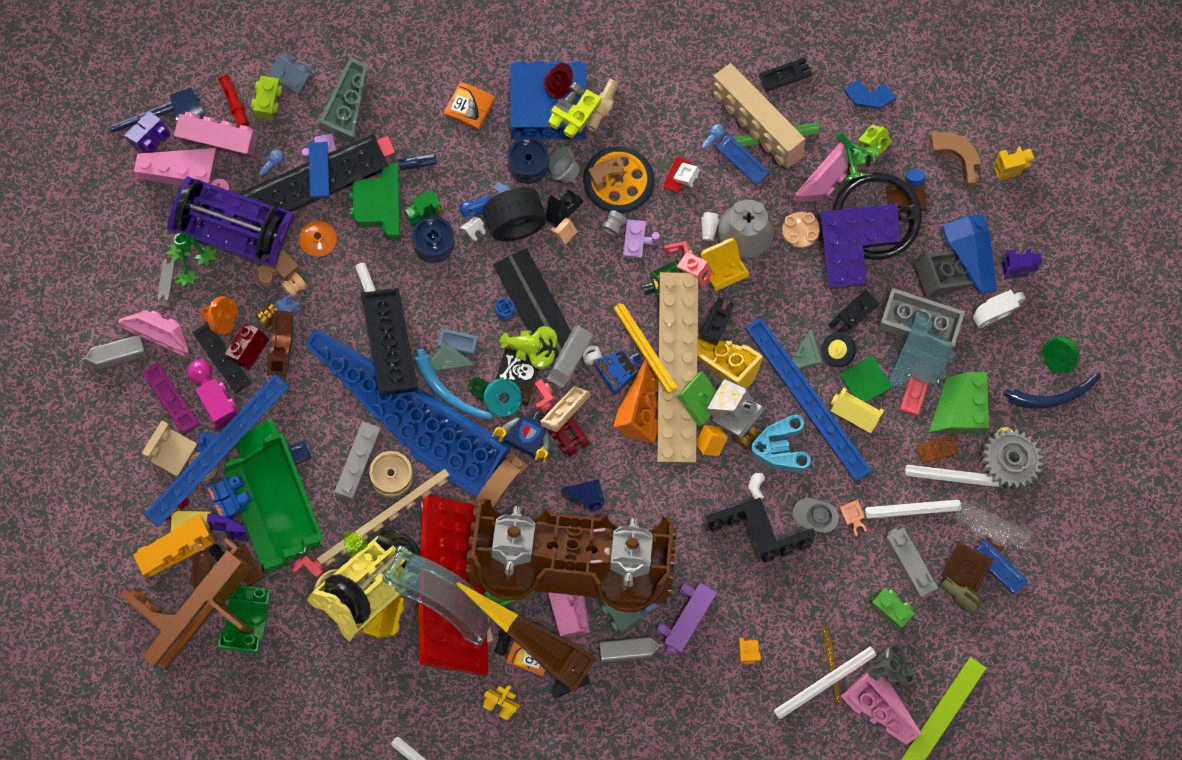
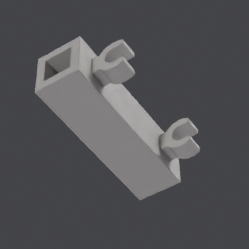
M904 527L900 530L895 528L889 531L885 542L918 600L920 601L937 592L938 586Z

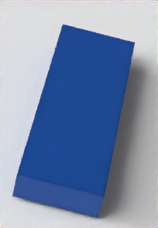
M730 134L716 146L756 186L770 173Z
M328 142L308 143L311 199L330 198Z
M984 540L976 549L994 559L988 571L1013 595L1028 581L987 540Z

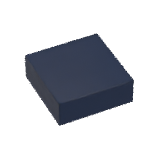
M304 440L288 446L295 465L311 459Z

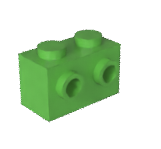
M886 588L882 590L870 606L899 632L915 614L913 608L908 603H902L893 590L889 589L888 591Z

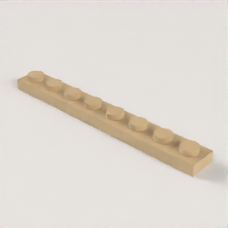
M446 469L436 474L317 558V561L321 565H330L336 560L335 556L339 553L344 555L352 549V544L355 542L360 544L368 538L367 534L372 530L377 532L384 527L383 523L388 519L393 521L399 517V512L402 509L406 508V510H409L416 505L415 500L420 497L423 499L432 493V488L435 486L440 488L446 484L449 477Z

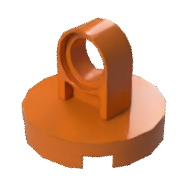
M219 296L213 300L211 305L201 309L203 321L208 322L210 329L214 333L226 335L235 328L236 324L233 323L235 317H238V306L233 299Z

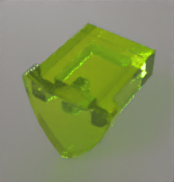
M345 531L344 547L348 555L353 557L368 547L366 544L367 540L363 536L353 531Z

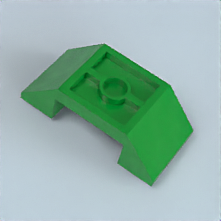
M238 586L228 599L229 609L255 632L250 634L242 631L226 618L224 631L220 633L218 649L256 654L261 650L268 618L271 589Z

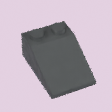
M954 250L929 253L914 263L927 298L942 296L975 286L969 278L968 270L964 264H960L957 260L959 257Z

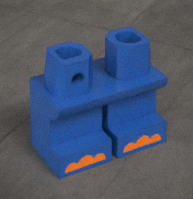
M241 476L224 477L222 481L215 485L211 484L205 487L212 503H215L213 505L219 516L232 520L246 511L245 506L253 501L247 491L239 494L237 490L245 485Z

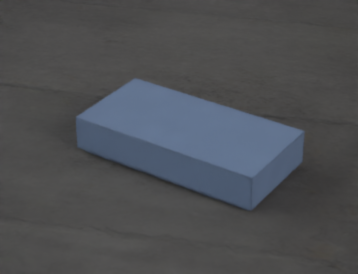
M441 328L437 347L440 348L446 342L458 352L474 356L479 336Z

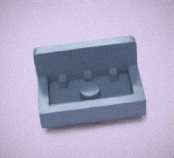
M290 54L278 55L268 75L278 78L280 83L297 94H301L309 78L314 77L315 73L310 71L311 68L306 64H300L295 61L296 58Z

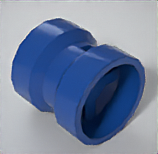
M502 298L497 301L495 306L497 318L501 321H509L513 318L514 303L510 299Z

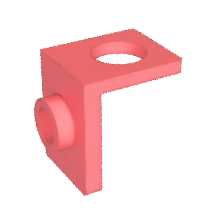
M687 242L665 245L663 250L664 254L683 251V255L687 252L693 254L692 250H688Z
M688 252L677 265L678 269L691 273L698 278V284L701 288H703L713 274L708 261ZM706 271V276H705V278L702 280V276H703L704 272Z

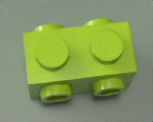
M260 76L259 82L256 81V99H252L251 110H253L255 118L274 120V115L278 113L279 103H277L278 96L281 97L283 86L280 85L278 78Z

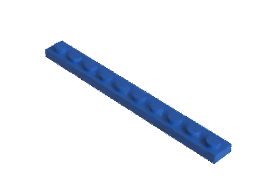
M760 317L745 327L749 336L855 483L871 473V468L764 320Z
M274 374L143 515L158 528L281 397L289 386Z

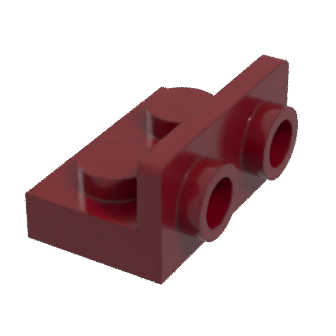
M245 323L225 352V355L234 359L242 368L249 371L269 339L259 328Z

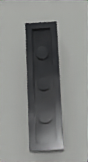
M208 322L192 332L235 394L252 384L240 365L234 359L225 355L227 347L217 333L210 329Z

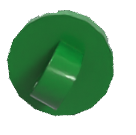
M1065 337L1051 338L1042 349L1045 364L1056 373H1070L1077 367L1080 361L1077 343Z

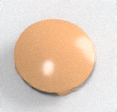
M796 212L785 218L782 233L790 245L799 248L808 247L818 239L820 225L812 213Z

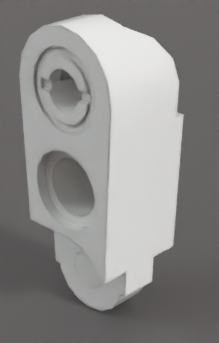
M1012 290L988 299L986 303L980 305L973 315L977 327H985L1011 315L1020 306L1019 304L1026 300L1023 292L1013 294Z

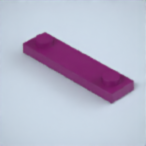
M158 362L141 372L183 435L200 425Z

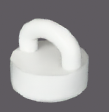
M594 345L588 346L582 356L587 366L593 365L594 361L603 358L599 348Z

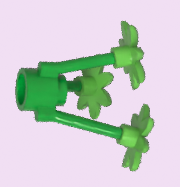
M178 233L174 236L175 245L170 244L172 250L166 254L173 255L172 260L174 262L179 257L183 273L182 275H176L178 280L175 283H182V287H185L187 283L194 285V281L200 278L195 276L196 271L191 273L187 271L184 256H191V253L188 252L191 245L200 252L195 257L199 260L198 266H201L203 263L205 266H208L209 260L215 261L216 258L213 255L217 253V249L212 250V246L209 245L205 250L195 242L194 237H188L186 233Z

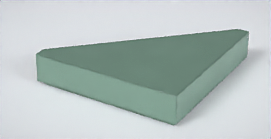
M812 330L808 331L793 358V362L798 369L822 363Z
M446 342L442 344L430 360L434 371L472 366L473 364L472 361Z

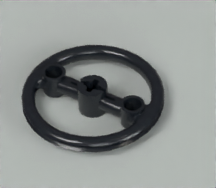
M874 172L850 181L838 195L834 210L843 209L849 194L855 188L867 182H888L897 186L906 194L911 205H904L898 209V219L905 223L912 222V227L901 244L884 251H871L863 248L864 258L882 260L897 256L913 243L920 230L922 212L917 195L905 181L891 174ZM903 210H908L911 212V216L904 218L900 213Z

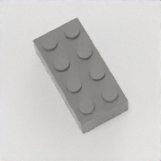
M892 288L879 330L951 353L955 346L965 311Z

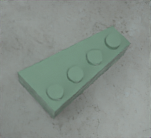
M352 57L349 58L322 114L318 129L329 134L332 133V135L347 142H353L367 64Z

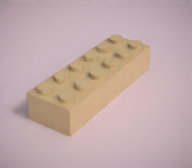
M731 63L714 75L713 97L715 100L721 102L730 115L733 114L737 118L738 123L750 131L753 139H758L764 150L768 153L770 152L779 165H783L788 169L804 156L805 138Z

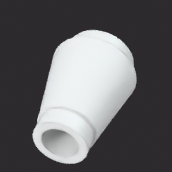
M705 212L703 217H701L702 240H714L720 221L718 214Z

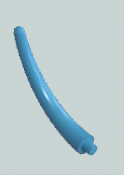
M424 349L417 350L418 356L414 358L417 368L424 381L437 396L461 412L482 419H492L493 414L491 412L475 408L452 394L436 375L429 354H425Z

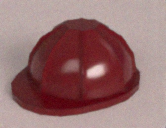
M558 63L544 76L543 87H545L547 94L552 98L558 99L564 97L569 92L568 87L573 79V71L568 64Z

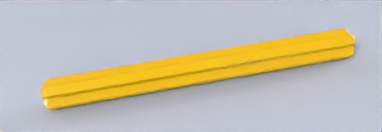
M617 304L614 307L617 316L666 392L674 393L677 390L676 384L624 304Z

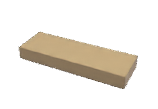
M573 386L540 421L541 426L557 432L590 397L589 391Z

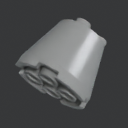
M754 200L737 202L722 215L719 221L718 238L720 243L730 238H735L741 259H751L760 256L771 246L774 238V223L761 202Z

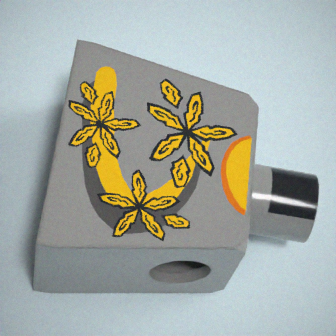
M724 379L707 409L716 420L740 422L747 412L755 413L757 404L753 402V398L747 389Z

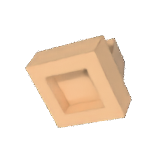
M565 218L556 228H551L552 233L564 245L578 232L568 218Z

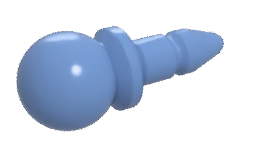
M715 124L712 126L702 149L710 147L713 142H718L725 135L723 125Z
M272 150L269 157L266 158L265 165L260 170V176L267 174L272 167L276 168L283 161L284 155L280 150Z

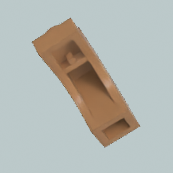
M514 454L508 460L505 459L486 482L473 504L478 507V501L491 499L492 508L495 509L511 485L526 471L528 464Z

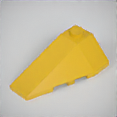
M698 333L697 360L722 381L726 379L747 389L755 380L763 356L749 346H738L727 340L726 342L719 341L716 346L699 339L701 333Z

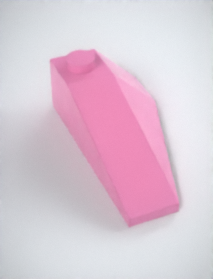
M866 671L842 693L841 697L858 714L861 711L871 717L870 721L876 724L878 721L886 727V731L907 745L921 735L919 728L890 682L884 677H880L876 681L874 678H870L867 673L868 671Z

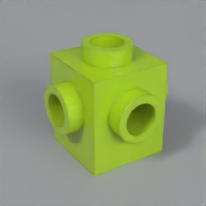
M875 125L869 127L858 139L861 146L865 148H875L878 142L881 143L877 157L892 143L887 129Z

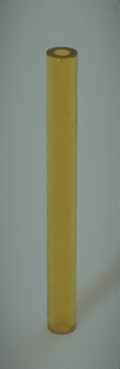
M829 626L821 627L829 673H831L837 667ZM837 681L832 685L835 704L843 703L840 683Z

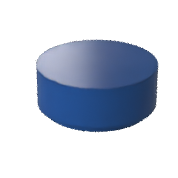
M912 169L907 172L906 181L909 185L920 186L925 182V173L919 169Z

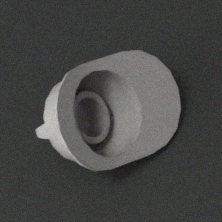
M567 146L561 147L552 155L549 169L553 180H559L562 183H576L580 166L575 160L572 149Z
M805 498L798 501L793 508L792 515L794 521L807 529L813 528L815 531L826 533L832 531L839 521V515L835 507L824 501Z

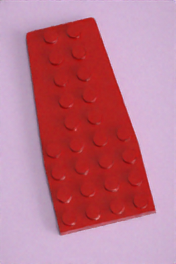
M429 495L423 498L422 559L420 560L418 603L420 665L485 676L489 674L486 613L456 585V583H461L484 596V588L478 585H469V576H466L467 564L470 565V563H467V552L472 550L469 548V538L474 536V534H471V524L476 522V520H473L475 506L466 502Z

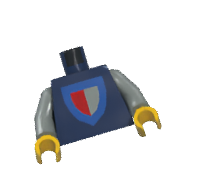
M535 410L532 418L522 415L521 418H515L502 427H497L492 437L498 435L500 437L499 442H502L504 438V441L513 448L534 458L536 461L538 458H543V463H546L551 449L550 434L547 432V428L541 426L540 422L545 417V414L538 410Z

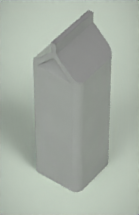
M575 325L546 379L563 388L570 379L594 334Z
M140 335L93 347L89 350L86 357L82 358L84 365H90L99 370L146 357Z
M650 637L599 642L601 664L651 659L659 649H663V644H658Z

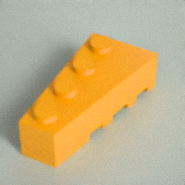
M198 515L167 535L157 539L149 546L138 549L137 553L133 556L143 576L148 579L217 542L207 522Z

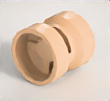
M296 272L291 275L288 281L285 280L280 284L288 295H293L292 299L297 295L298 291L307 288L304 280Z

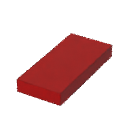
M676 156L663 188L679 194L682 183L676 182L674 176L682 163L691 165L692 162Z

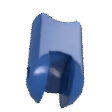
M485 195L472 201L463 202L460 205L461 214L466 218H471L485 213L484 206L491 197Z

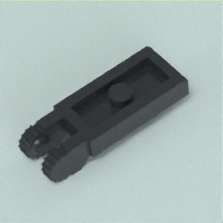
M866 290L831 321L829 327L832 329L843 320L846 325L840 328L837 333H846L878 307V301Z
M719 298L716 306L713 307L699 338L716 346L721 339L734 307V303L730 302L727 311L720 309L724 300L722 298Z

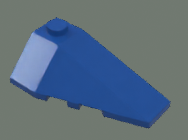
M984 214L967 216L943 225L941 228L947 245L950 249H954L959 257L957 260L960 264H964L968 270L969 278L979 293L996 292L997 284L990 232Z

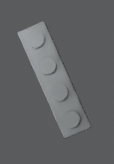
M362 421L334 491L336 498L354 504L381 436L380 427Z

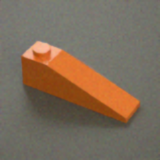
M646 359L617 411L613 427L625 437L655 443L658 432V420L655 419V409H658V402H656L655 397L656 392H658V378Z

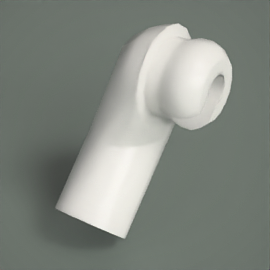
M754 473L748 485V489L754 499L759 497L761 500L764 499L759 489L761 483L765 481V476L762 473Z

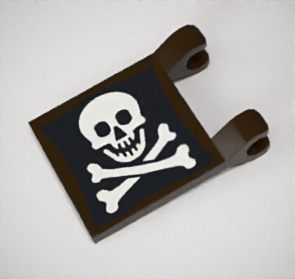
M505 348L495 380L503 378L515 382L520 390L524 391L521 404L528 406L539 369L531 364L528 354H526V361L516 358V350Z

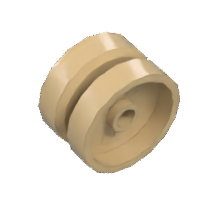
M387 451L374 458L370 465L369 474L372 487L377 494L390 499L406 494L413 481L411 464L406 456L399 452Z

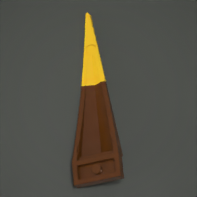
M456 583L474 603L555 680H558L572 692L577 690L596 661L595 657L578 645L521 617L467 586Z

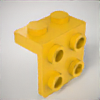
M735 238L725 240L701 252L702 259L708 261L713 273L708 281L715 292L749 277V271L740 259Z
M397 597L361 633L379 639L394 636L400 627L399 618L404 610V599Z

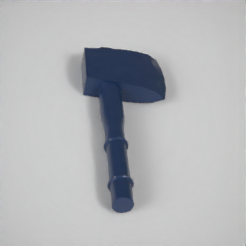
M191 87L171 94V102L149 110L157 117L174 111L177 121L179 114L185 115V112L200 116L199 119H203L206 116L199 103L200 99L197 92L194 93ZM147 112L110 125L111 133L137 124Z

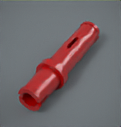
M221 76L218 80L230 105V113L234 115L239 128L240 125L248 126L250 123L244 112L245 107L240 103L230 76Z

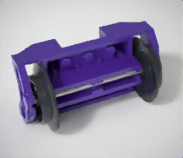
M187 176L180 186L178 195L174 198L167 230L176 235L178 233H186L188 237H194L196 243L204 246L208 244L239 255L241 259L276 269L285 238L296 216L294 213ZM264 253H270L269 259L262 260L261 257Z

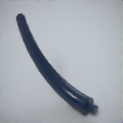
M1094 373L1076 388L1057 395L1035 396L1017 389L1014 391L1007 389L1004 396L1009 398V403L1020 407L1032 409L1056 407L1084 394L1100 379V374Z

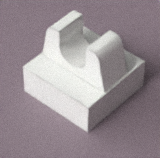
M682 163L674 176V180L685 186L693 187V182L698 178L700 170L697 166Z
M473 217L460 227L462 232L474 241L477 240L475 236L477 230L483 235L486 233L483 227L484 223L478 217Z

